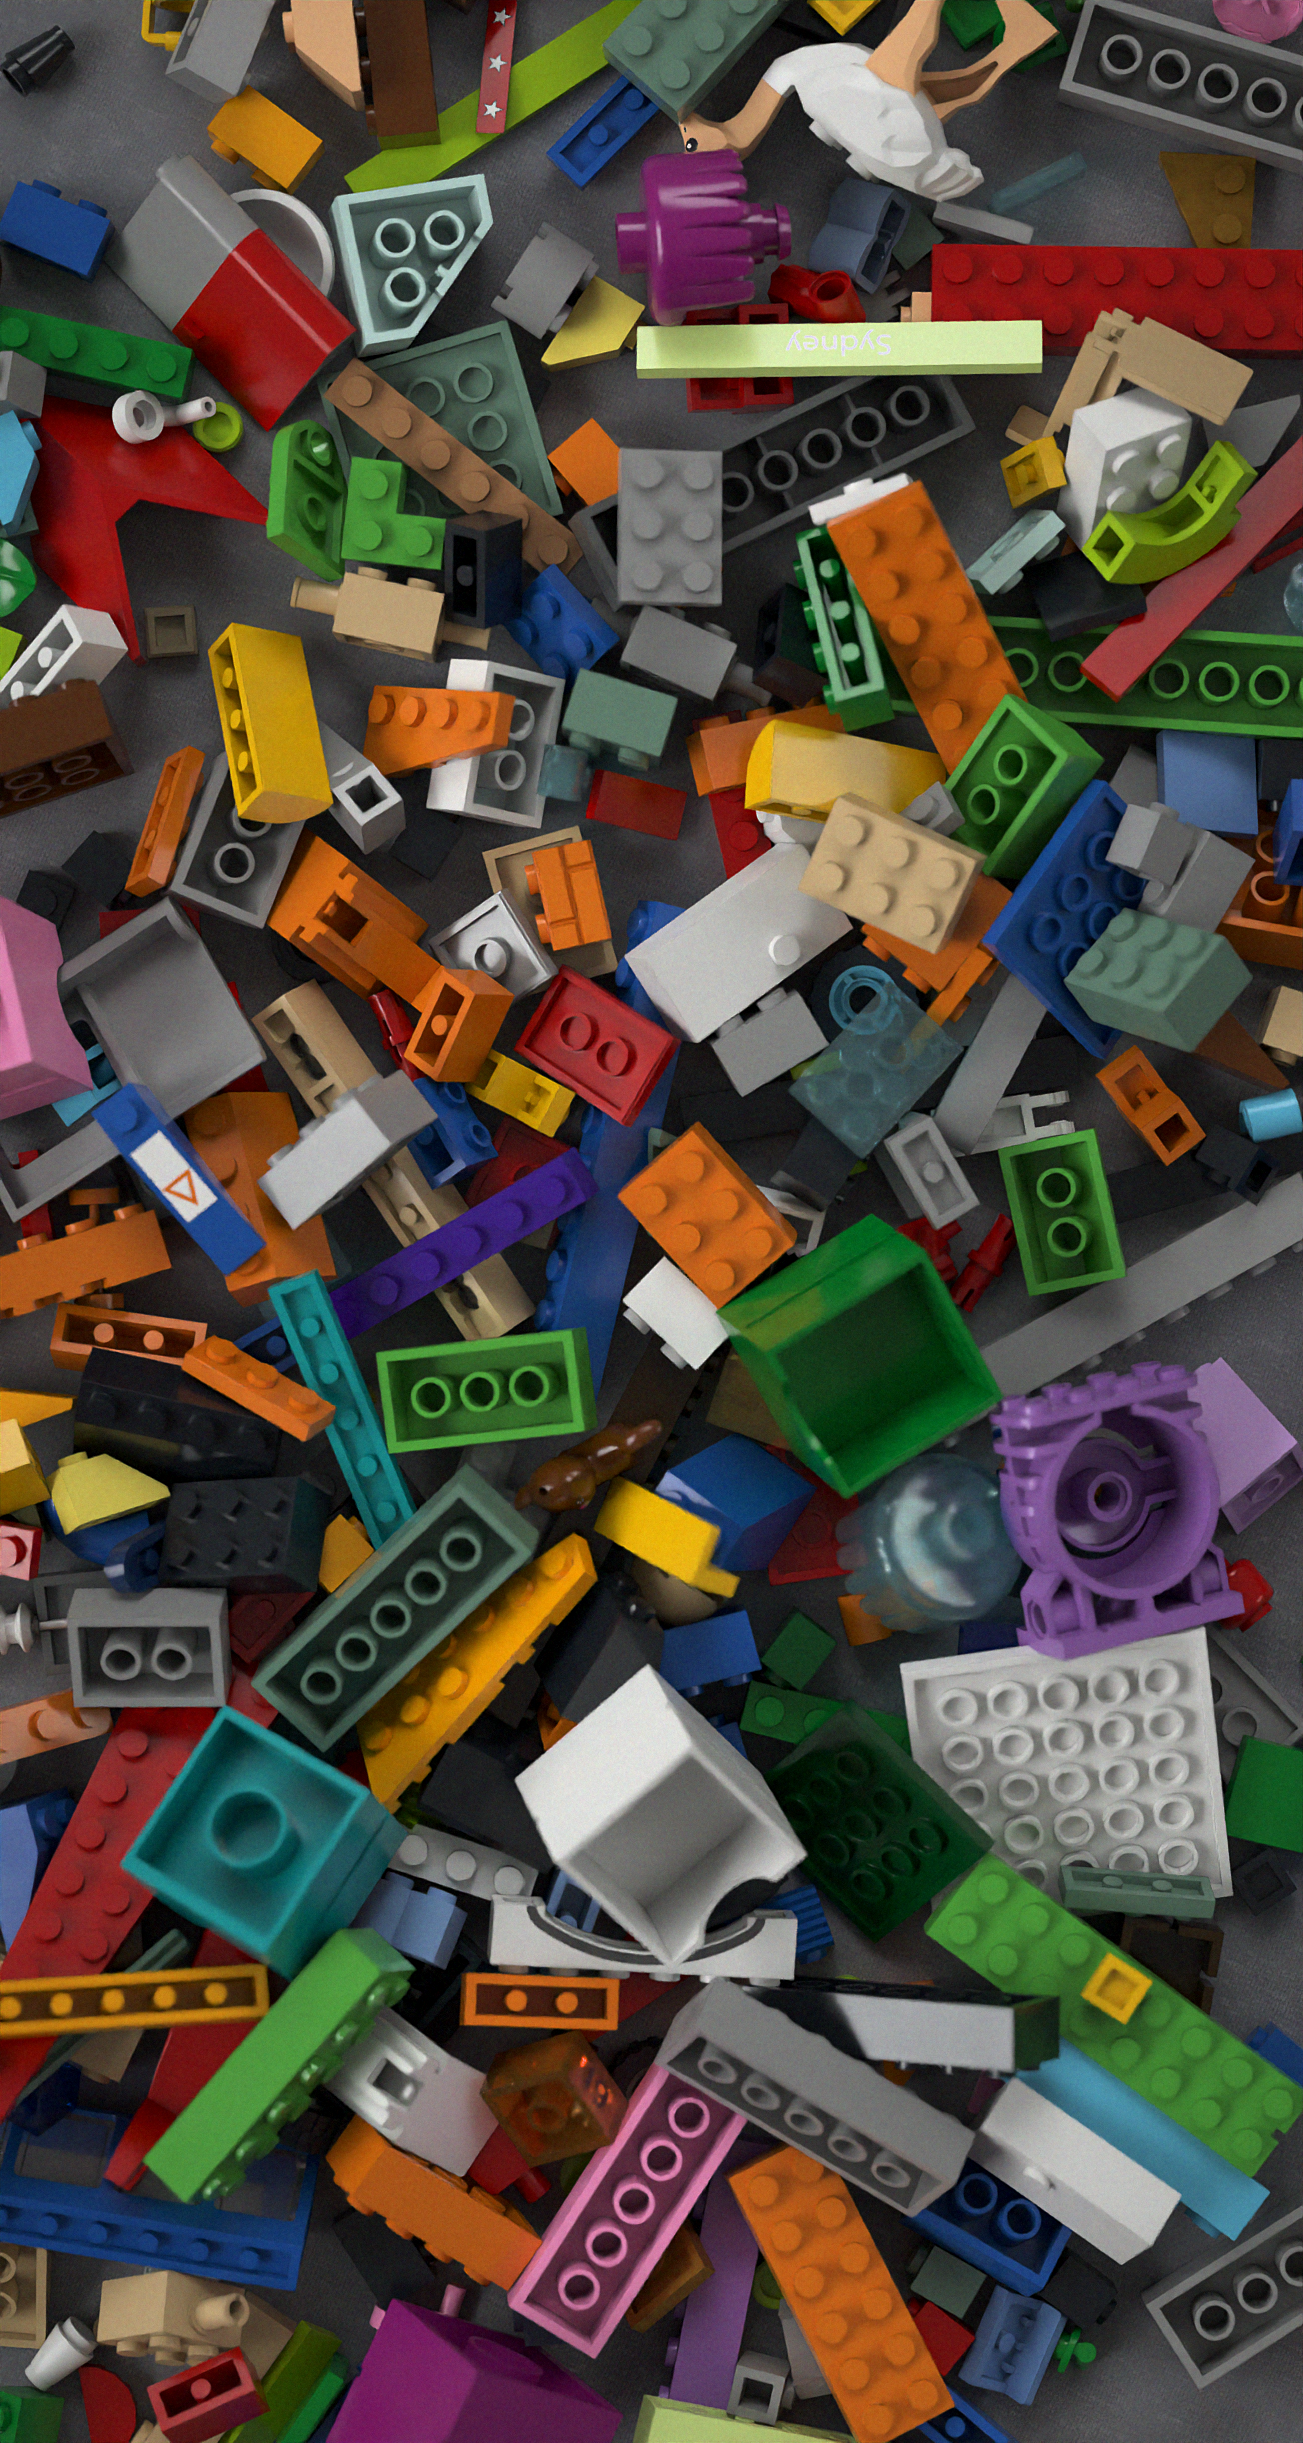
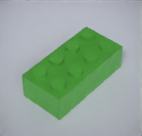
M586 1327L407 1347L376 1353L388 1454L585 1432L598 1427Z

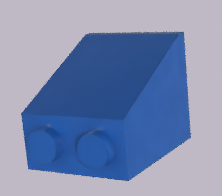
M736 1431L668 1470L654 1493L719 1528L720 1532L709 1562L725 1571H753L766 1569L816 1492L817 1487L743 1431Z

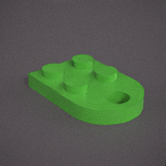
M301 420L280 429L273 443L271 475L269 478V512L266 523L267 539L329 583L344 578L345 560L340 557L348 487L332 435L321 424L313 420Z

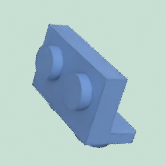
M996 2284L975 2334L976 2339L969 2348L958 2377L970 2385L1004 2393L1018 2403L1030 2406L1068 2316L1038 2295L1033 2294L1027 2298L1012 2288Z

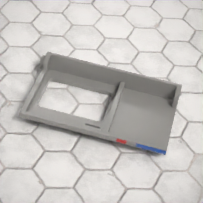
M172 895L166 896L58 968V995L70 1029L82 1022H87L122 1086H126L129 1082L147 1085L173 1121L266 1061V1055L195 926L185 910ZM96 1120L19 1170H15L12 1167L0 1144V1199L13 1223H18L122 1154Z

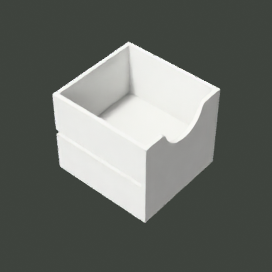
M649 1664L514 1779L534 1820L538 1822L537 1827L555 1863L671 1971L701 1947L704 1942V1930L708 1917L715 1905L728 1891L738 1884L753 1878H766L770 1881H777L807 1856L761 1773Z

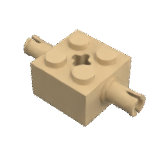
M359 567L358 574L345 572L344 581L341 582L340 586L296 576L290 606L333 615L334 625L332 632L338 642L434 664L439 645H442L443 640L487 651L492 627L484 630L445 621V594L439 593L440 590L437 589L438 585L435 583L408 578L407 586L390 582L391 579L388 578V573L367 567Z
M169 2270L102 2282L100 2314L94 2323L93 2334L99 2345H106V2347L117 2346L116 2353L119 2355L144 2357L147 2354L156 2356L155 2363L182 2366L185 2365L186 2358L206 2361L219 2355L221 2352H226L240 2346L241 2327L248 2319L249 2305L244 2297L245 2289Z

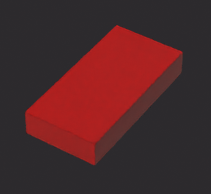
M596 769L585 818L657 838L677 841L688 792L615 772Z

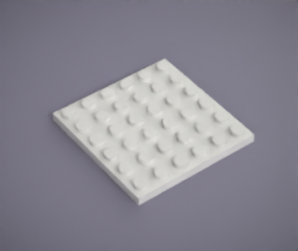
M1204 1624L1067 1661L1039 1654L1030 1646H1022L900 1664L912 1759L996 1841L990 1849L993 1853L1062 1905L1058 1887L1060 1865L1209 1877L1215 1898L1233 1896ZM959 1877L930 1899L932 1913ZM1068 1908L1078 1917L1118 1912L1098 1910L1094 1913H1081Z

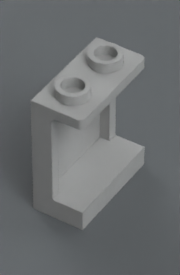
M902 1109L890 1123L885 1120L880 1123L874 1135L881 1140L872 1156L908 1218L916 1219L920 1215L925 1214L931 1227L938 1230L980 1204L931 1116Z

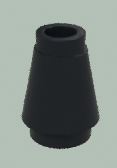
M55 25L49 31H45L6 53L5 57L7 60L0 65V71L8 83L21 96L27 97L31 92L38 94L69 56L68 54L75 49V46L69 36L59 26Z

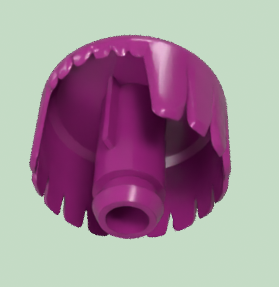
M719 149L649 156L644 160L640 168V212L615 213L620 275L644 273L651 316L656 323L662 326L673 327L680 325L686 317L684 314L690 310L750 301L756 296L755 285L751 281L744 280V276L754 273V265L764 264V256L776 255L779 262L791 255V227L788 208L774 202L773 209L761 210L760 203H748L738 200L737 195L746 193L748 186L744 176L734 173L743 169L742 162L738 160L741 155L734 150Z

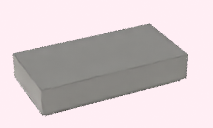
M947 200L942 203L937 202L931 222L936 228L993 245H1030L1034 232L1032 225Z

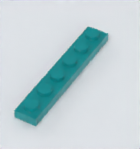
M316 1268L272 1284L267 1290L307 1387L314 1390L319 1397L337 1407L332 1424L327 1426L325 1430L376 1551L417 1512V1508L394 1453L388 1454L386 1433L319 1270Z

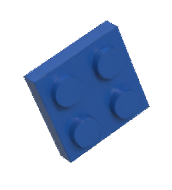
M554 563L541 572L522 594V616L502 623L513 640L521 645L545 675L565 680L564 695L574 689L580 668L592 671L620 640L619 636Z

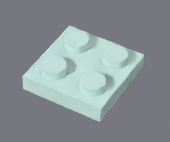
M1030 509L965 571L974 591L993 595L996 591L1001 595L1006 593L1023 577V573L1019 570L1033 556L1037 560L1042 559L1057 546L1060 539L1056 535L1066 525L1051 510Z

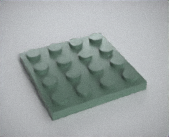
M507 319L363 363L553 518L565 515L552 467L547 458V450L512 330ZM341 369L315 378L347 487L349 488L352 457L407 464L323 396L344 370ZM407 465L408 476L403 514L447 519L449 521L468 515L461 507ZM370 564L371 568L376 570H382L385 568L392 567L386 565Z

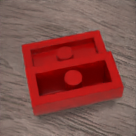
M788 303L738 305L735 308L690 310L684 314L686 317L682 321V326L789 324ZM792 377L686 378L688 413L732 412V415L752 414L779 410L794 404Z

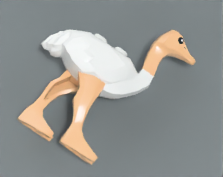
M915 0L907 15L875 51L857 43L839 42L804 46L773 61L745 107L734 118L726 122L707 120L693 111L679 126L686 152L731 149L739 153L741 157L738 160L743 161L756 149L786 99L797 90L804 111L814 119L809 128L830 147L834 146L839 151L845 147L851 153L846 162L868 181L872 180L875 184H878L883 179L942 203L945 200L966 195L984 182L980 168L970 164V156L958 148H948L943 125L960 109L982 103L1004 74L1044 47L1060 31L1026 0H995L1006 25L1004 39L999 46L985 58L967 68L946 72H921L922 65L938 44L940 12L945 0Z

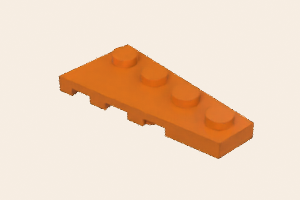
M374 685L372 700L368 707L369 718L362 755L376 766L385 779L391 777L401 779L414 775V770L424 767L435 769L445 766L447 760L454 758L468 759L507 747L516 696L501 692Z

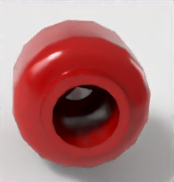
M1224 1557L1229 1590L1242 1593L1245 1612L1216 1621L1225 1630L1230 1631L1239 1628L1244 1633L1273 1609L1269 1601L1274 1595V1590L1249 1559H1238L1230 1564Z

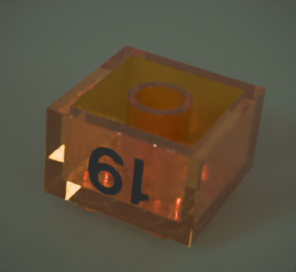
M579 2029L496 2053L479 2092L530 2168L613 2145L629 2107L628 2101Z

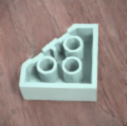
M484 174L336 196L328 210L349 319L351 324L358 330V334L354 338L357 358L407 350L493 224Z

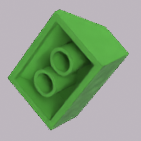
M1006 693L944 785L951 792L965 819V822L948 837L986 855L987 859L982 871L987 876L1022 880L1104 762V759L1075 730L1019 697Z
M1096 1128L998 1149L1029 1297L1127 1277Z

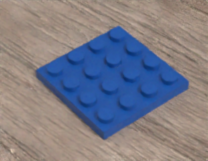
M1093 778L981 942L1091 1055L1106 1059L1124 1031L1092 1021L1063 980L1077 965L1080 957L1088 952L1108 928L1111 920L1119 915L1124 907L1139 911L1137 908L1143 899L1144 890L1149 880L1139 878L1105 860L1128 805L1107 782Z

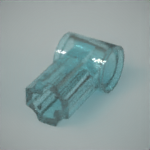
M545 744L536 794L560 800L588 803L595 770L599 769L597 761L589 759L590 752Z

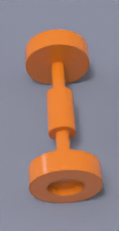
M118 1188L68 1190L69 1205H89L90 1218L94 1217L96 1226H99V1204L119 1203ZM103 1288L94 1290V1294L74 1298V1304L104 1309L125 1308L124 1293L104 1294Z

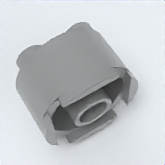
M544 221L537 232L544 240L537 235L534 236L499 292L507 297V299L505 300L497 295L490 307L537 338L542 339L544 334L553 339L573 309L565 303L571 292L580 297L600 265L592 261L594 253Z

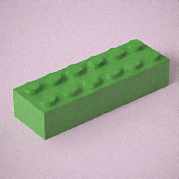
M374 1928L338 1929L148 2153L143 2162L184 2203L201 2200L210 2201L213 2198L222 2196L228 2198L233 2195L247 2179L244 2171L255 2158L257 2160L264 2158L276 2146L280 2139L276 2133L287 2120L293 2122L306 2111L312 2102L308 2095L319 2082L322 2084L327 2083L340 2071L344 2065L341 2057L352 2044L355 2046L361 2044L373 2032L377 2025L373 2019L385 2005L387 2007L393 2006L403 1997L409 1988L406 1980L416 1969Z

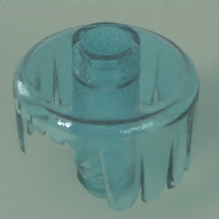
M932 1453L918 1456L892 1471L891 1475L878 1490L876 1498L839 1520L835 1528L837 1541L839 1543H849L836 1552L838 1565L843 1570H855L845 1578V1587L849 1593L854 1595L867 1594L860 1601V1608L868 1615L882 1616L880 1617L881 1624L890 1629L907 1630L912 1634H924L977 1619L997 1607L1014 1587L1023 1563L1004 1527L1000 1506V1480L978 1462L951 1453Z

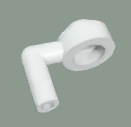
M138 390L117 399L113 406L112 419L114 427L121 438L129 443L139 444L158 437L163 427L181 426L213 416L216 413V404L212 398L204 397L177 406H161L153 394L144 390Z

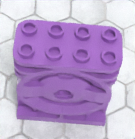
M1161 1361L1141 1362L1131 1366L1132 1373L1117 1377L1116 1372L1097 1373L1086 1377V1385L1072 1388L1071 1383L1053 1384L1041 1389L1042 1396L1027 1399L1025 1394L1005 1396V1398L997 1402V1407L988 1411L989 1422L1001 1425L1003 1437L993 1441L994 1452L1006 1455L1007 1458L1004 1469L999 1471L1001 1482L1000 1506L1004 1527L1016 1552L1034 1570L1021 1591L1026 1626L1016 1628L1019 1647L1030 1646L1039 1654L1067 1661L1245 1612L1242 1593L1229 1590L1223 1550L1210 1542L1218 1519L1219 1483L1215 1465L1205 1445L1207 1443L1205 1433L1193 1429L1192 1419L1202 1416L1203 1411L1201 1403L1189 1401L1187 1389L1198 1385L1196 1373L1185 1371L1184 1365L1162 1367ZM1095 1428L1108 1429L1123 1436L1137 1449L1152 1445L1156 1452L1138 1456L1133 1449L1120 1441L1097 1436L1083 1437ZM1101 1484L1102 1497L1095 1505L1094 1492ZM1162 1501L1160 1507L1149 1510L1150 1504ZM1061 1541L1072 1547L1092 1552H1104L1120 1548L1102 1557L1078 1558L1068 1554ZM1091 1592L1101 1595L1100 1601L1094 1608Z

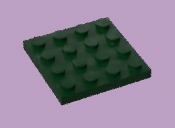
M852 1698L762 1775L807 1854L796 1866L874 1944L985 1856L996 1843Z

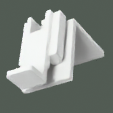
M385 2005L373 2019L377 2023L373 2032L361 2044L357 2046L352 2044L341 2057L344 2065L330 2081L322 2085L394 2144L462 2177L517 2097V2093L507 2085L450 2056L394 2010Z

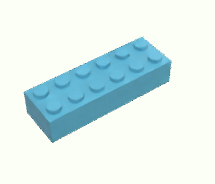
M1061 2035L1060 2058L1041 2063V2070L1017 2071V2077L1015 2078L1180 2193L1182 2196L1174 2209H1177L1181 2202L1188 2206L1184 2214L1214 2239H1217L1222 2232L1235 2241L1270 2193L1254 2177L1252 2179ZM1006 2078L1002 2080L1007 2083L1012 2078Z

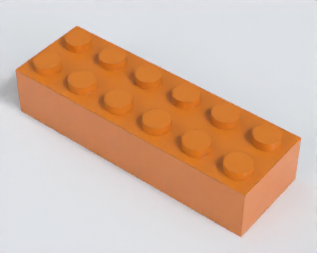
M784 2141L723 2172L722 2174L856 2443H886L956 2406L841 2175Z

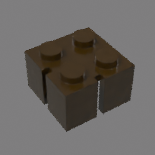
M1119 1912L1113 1943L1210 2016L1215 1988L1208 1979L1200 1978V1973L1202 1970L1206 1976L1217 1978L1225 1934L1220 1927L1195 1921H1182L1175 1918L1173 1919L1172 1927H1169L1170 1923L1162 1915L1147 1914L1143 1917H1132Z

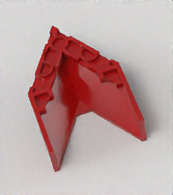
M44 394L41 418L18 419L20 424L30 420L43 446L34 451L41 466L30 495L40 530L39 534L29 536L34 562L78 607L109 613L128 648L125 654L141 669L147 661L140 652L116 523L140 500L265 527L269 511L182 426L163 427L161 433L155 439L132 444L125 441L117 433L112 419L113 408Z

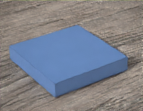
M1171 730L1159 732L1156 735L1158 803L1178 811L1180 815L1177 821L1184 825L1187 822L1192 823L1215 836L1250 840L1258 835L1255 739Z

